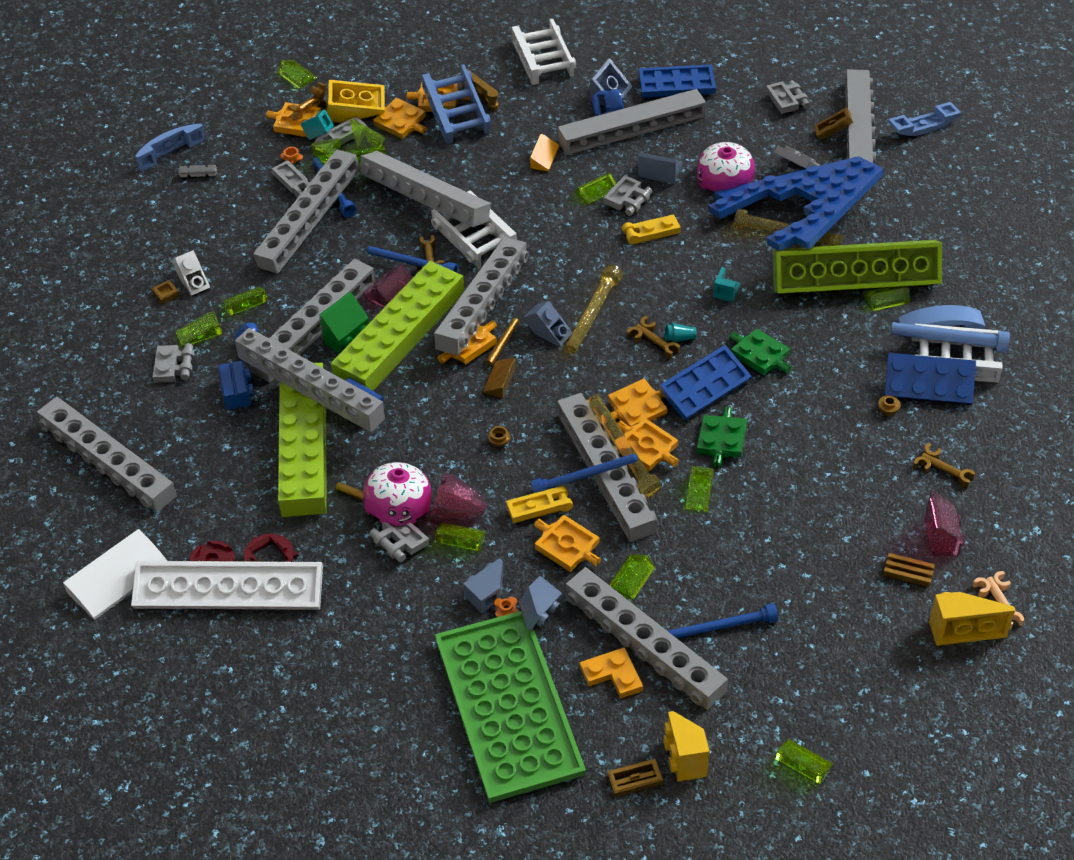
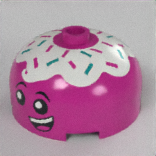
M732 142L713 144L706 148L698 159L696 178L698 184L704 190L709 189L716 192L754 182V159L750 152L739 144Z
M401 462L387 463L376 468L368 476L364 485L363 505L368 515L371 513L379 518L380 523L386 522L392 526H405L407 523L413 524L416 523L417 518L424 514L427 515L430 510L431 485L426 475L415 466Z

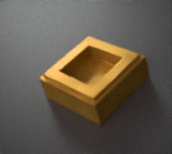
M170 280L151 288L152 293L162 305L180 297L178 289Z

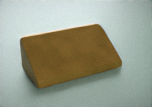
M515 358L495 362L484 387L483 394L499 398L504 397L516 369Z

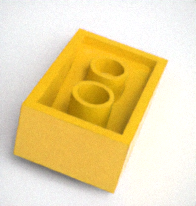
M329 80L327 114L332 122L344 123L355 116L363 119L384 113V85Z
M962 592L936 594L929 619L936 646L1007 638L1015 608L1011 605Z

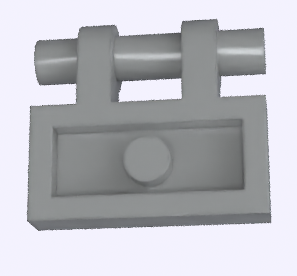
M793 80L787 86L783 81L766 86V93L781 114L798 110L799 105L805 109L810 107L809 98L801 92L802 88Z
M787 145L784 148L777 146L775 153L806 169L811 166H821L816 163L815 159L803 153L801 154V152Z
M624 175L604 196V204L621 210L624 206L628 207L625 213L631 216L641 208L640 205L642 203H646L649 200L652 189L647 187L643 190L641 189V182Z
M190 343L185 344L182 351L179 350L178 345L157 346L153 371L154 383L175 382L176 376L181 375L180 378L182 380H188L189 375L192 373L193 345Z
M382 522L383 531L379 532L374 528L369 533L374 539L375 544L383 547L392 559L396 558L399 562H403L406 558L402 551L406 550L412 555L429 545V538L412 523H407L405 526H392L389 523ZM393 538L396 543L392 544L389 539Z

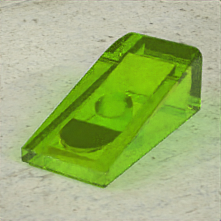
M214 311L175 331L182 347H185L187 343L194 344L222 334Z
M692 466L686 509L708 511L714 477L713 468Z

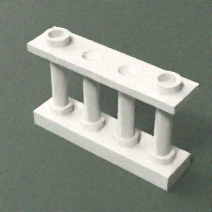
M550 19V29L530 33L521 32L519 25L512 27V42L532 85L539 84L541 73L567 69L570 77L574 76V69L576 68L575 58L571 57L561 36L560 27L555 24L553 19ZM551 36L553 39L534 44L526 43L528 40ZM556 47L558 50L538 55L531 54L532 51ZM562 58L563 62L543 66L536 64V62Z
M468 191V193L476 196L472 191ZM491 209L489 222L482 224L485 228L466 238L460 232L471 226L460 223L453 227L449 221L454 218L446 214L442 216L437 210H432V226L439 230L477 268L482 267L481 255L496 248L504 237L517 240V233ZM488 234L496 237V239L477 249L471 244Z
M915 324L921 326H930L995 335L998 334V330ZM912 337V341L920 342V356H929V342L941 343V357L950 358V344L963 345V359L972 360V346L984 347L985 361L976 360L975 381L999 383L1002 362L994 361L993 348L995 347Z

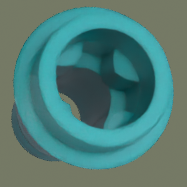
M676 323L665 326L664 336L666 341L676 343L696 339V327Z

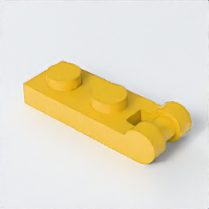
M673 214L635 224L627 222L623 224L622 231L627 235L626 239L629 244H637L679 234L681 227Z
M559 486L506 501V507L512 522L517 523L557 511H570L573 508V503L567 497L568 491L566 487Z

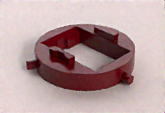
M264 534L252 538V541L245 548L244 561L259 562L253 554L271 543L284 556L285 562H294V557L299 556V552L293 551L292 544L285 537L278 534Z

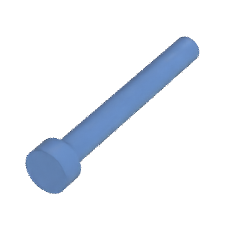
M892 322L891 335L995 347V352L1007 353L1010 340V332L998 331V334L995 335Z

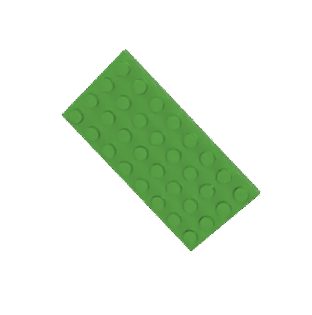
M522 611L435 634L440 656L489 803L586 775V768L534 629L529 631L526 628Z

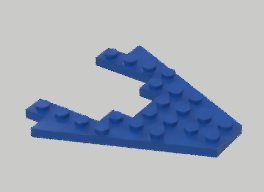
M857 156L821 166H811L804 170L776 177L769 175L764 177V180L714 192L716 202L709 205V212L721 219L767 196L782 201L798 194L812 201L804 206V214L808 215L807 218L794 222L791 226L778 230L766 237L767 245L778 251L795 243L810 249L884 175L883 167Z

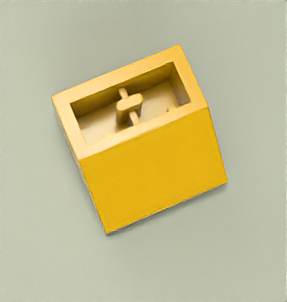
M674 711L668 712V722L664 723L665 735L663 736L665 750H670L669 767L671 773L675 772L677 782L707 777L710 751L704 729Z

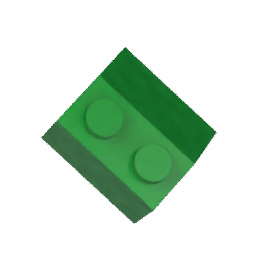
M351 292L345 294L319 314L323 342L338 354L370 323L369 317Z

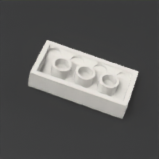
M138 529L67 579L63 584L67 594L96 620L133 593L136 561L167 560L156 546Z

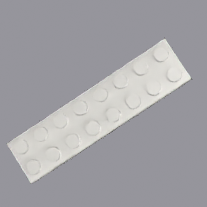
M136 561L131 606L133 609L320 610L323 564L322 562Z

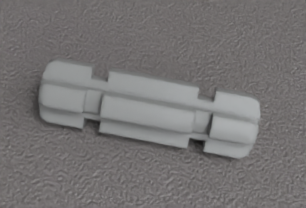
M193 165L190 168H187V166L179 167V176L181 178L188 177V175L190 177H205L207 174L208 176L217 175L216 165H208V167L205 165Z

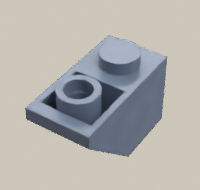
M549 301L535 305L523 317L534 334L557 346H561L573 334Z
M500 558L493 563L487 564L482 571L470 576L463 583L465 598L481 614L491 609L497 598H501L504 573L503 561Z
M541 576L529 586L519 601L526 628L529 631L536 625L541 627L549 617L547 613L552 615L560 604L557 600L562 593Z

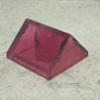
M401 264L388 270L363 293V297L384 308L413 277L404 265Z

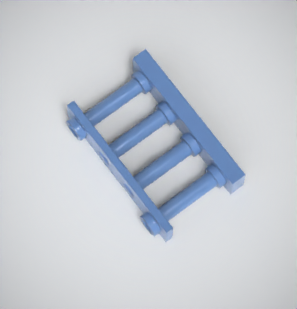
M465 64L461 65V75L435 81L431 79L429 73L422 75V88L446 144L453 143V135L457 131L481 125L484 133L487 134L489 132V125H491L490 116L483 109L472 83V74L470 71H467ZM463 82L466 88L465 90L442 96L437 93L438 88ZM468 96L472 103L450 110L443 108V103ZM475 111L478 117L477 119L454 125L449 122V117Z

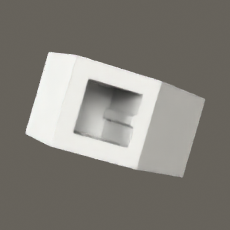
M194 250L171 260L179 279L190 295L210 288Z

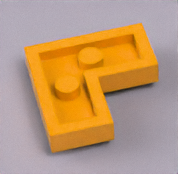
M625 647L580 662V669L588 687L611 679L620 699L643 691L642 682Z

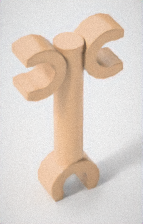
M1004 571L997 572L994 578H976L973 582V587H983V589H980L978 596L986 597L990 591L997 602L1010 605L1002 591L1008 590L1011 584L1010 581H1000L1004 578ZM1015 611L1013 620L1017 621L1019 626H1023V615Z

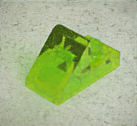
M351 119L350 125L357 150H359L365 138H367L368 143L375 147L377 145L383 146L385 142L383 135Z
M335 138L312 143L313 158L318 157L325 164L336 149L341 150L340 139Z

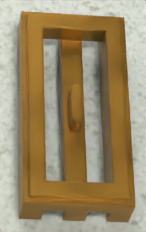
M844 108L814 125L819 141L854 123L851 112L848 108Z
M888 553L883 576L930 587L935 564Z
M656 759L607 771V778L610 781L611 789H613L614 797L663 785V778ZM652 768H653V771L645 772V773H642V774L637 773V772H641V771H644V770H648V769H652ZM629 774H633V775H630V777L623 778V779H619V780H615V778L622 777V776H626V775H629Z

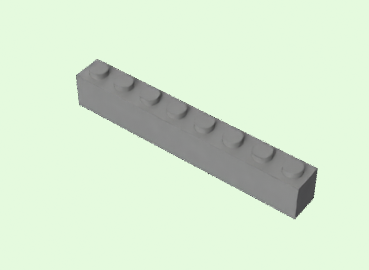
M847 69L845 104L846 108L850 110L854 122L846 127L847 159L859 156L875 164L876 152L873 151H875L876 141L872 139L875 136V127H872L874 126V114H871L874 111V102H871L873 101V90H870L873 87V78H870L869 70Z
M697 89L558 126V142L566 155L703 118L705 117L706 102Z
M379 151L361 156V175L471 227L489 222L491 203Z

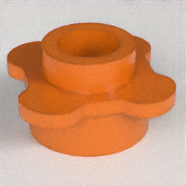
M288 147L281 154V159L295 164L303 159V155L299 154L296 147Z
M509 597L508 599L497 598L494 601V606L497 608L495 612L496 617L519 612L516 609L517 599L515 597Z

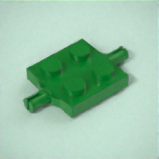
M755 329L745 337L738 335L734 331L730 334L729 339L737 343L731 349L733 355L762 375L775 368L782 370L786 374L791 371L792 366L783 362V359L790 353L789 347L759 329Z
M727 406L723 408L722 416L704 415L697 454L713 456L712 466L714 468L716 466L721 468L723 458H741L748 423L746 418L731 417L733 409L730 406L728 411Z

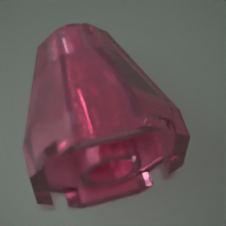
M444 472L430 518L437 520L478 519L479 514L484 515L487 502L483 501L484 496L454 474Z

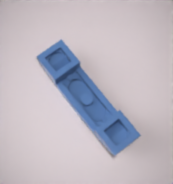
M951 102L935 106L932 113L910 119L905 115L888 119V123L901 135L916 136L930 133L948 125L961 116V112Z
M192 124L182 126L152 139L135 155L140 172L156 165L157 158L185 144L191 148L205 141L203 125Z
M933 306L918 309L898 317V323L963 325V328L985 329L981 311L966 306Z

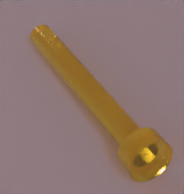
M743 209L737 210L734 220V228L740 230L750 227L775 233L778 230L791 226L788 223L748 215V211ZM826 232L817 242L837 246L841 245L843 236Z
M611 264L604 267L600 275L602 281L565 346V350L568 353L575 354L611 288L617 286L622 279L623 272L619 267Z
M598 394L591 396L587 401L621 455L623 457L630 454L637 456V461L628 466L639 481L638 490L645 497L654 495L662 487L658 477L655 474L650 475Z

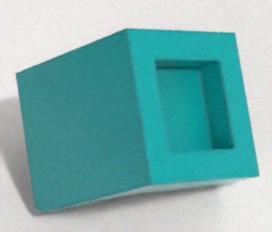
M325 109L300 124L309 140L327 133L334 126Z
M722 267L714 282L713 297L733 302L740 288V283L725 279L726 268Z

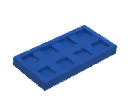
M712 64L639 68L642 98L668 97L697 89L701 95L716 94Z
M724 345L660 384L658 389L681 418L686 421L750 381L752 376L728 347Z
M888 353L884 396L973 404L976 360Z

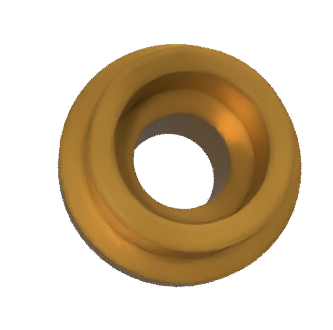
M883 396L879 399L878 408L882 414L892 416L899 411L900 401L894 396Z
M495 426L489 432L488 440L493 446L501 447L510 441V433L503 426Z

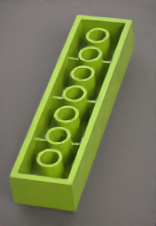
M922 240L811 247L810 249L804 247L786 248L781 251L773 249L774 291L777 293L942 284V242Z
M429 261L331 362L332 374L345 381L348 378H352L374 391L464 293L463 275Z
M314 363L324 369L323 363ZM280 382L278 502L281 516L327 514L326 407Z

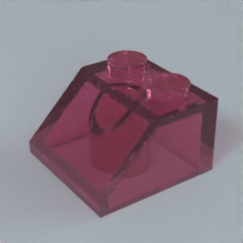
M930 491L924 523L931 557L959 556L961 546L965 545V535L963 532H960L961 516L956 513L953 503L937 492Z

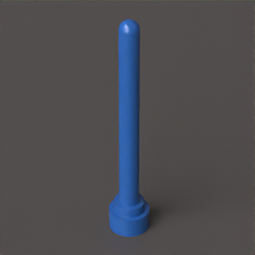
M318 157L313 158L312 161L319 171L324 165ZM341 193L337 198L340 203L339 210L344 217H352L355 215L357 208L352 201L347 200L343 193Z
M372 246L366 249L368 254L422 268L429 262ZM451 262L439 264L458 273V264Z
M630 454L550 480L538 478L532 480L534 493L555 488L635 463L638 458L635 454Z
M772 603L764 605V608H760V611L673 629L668 632L675 638H682L761 620L770 624L778 622V612L775 604Z

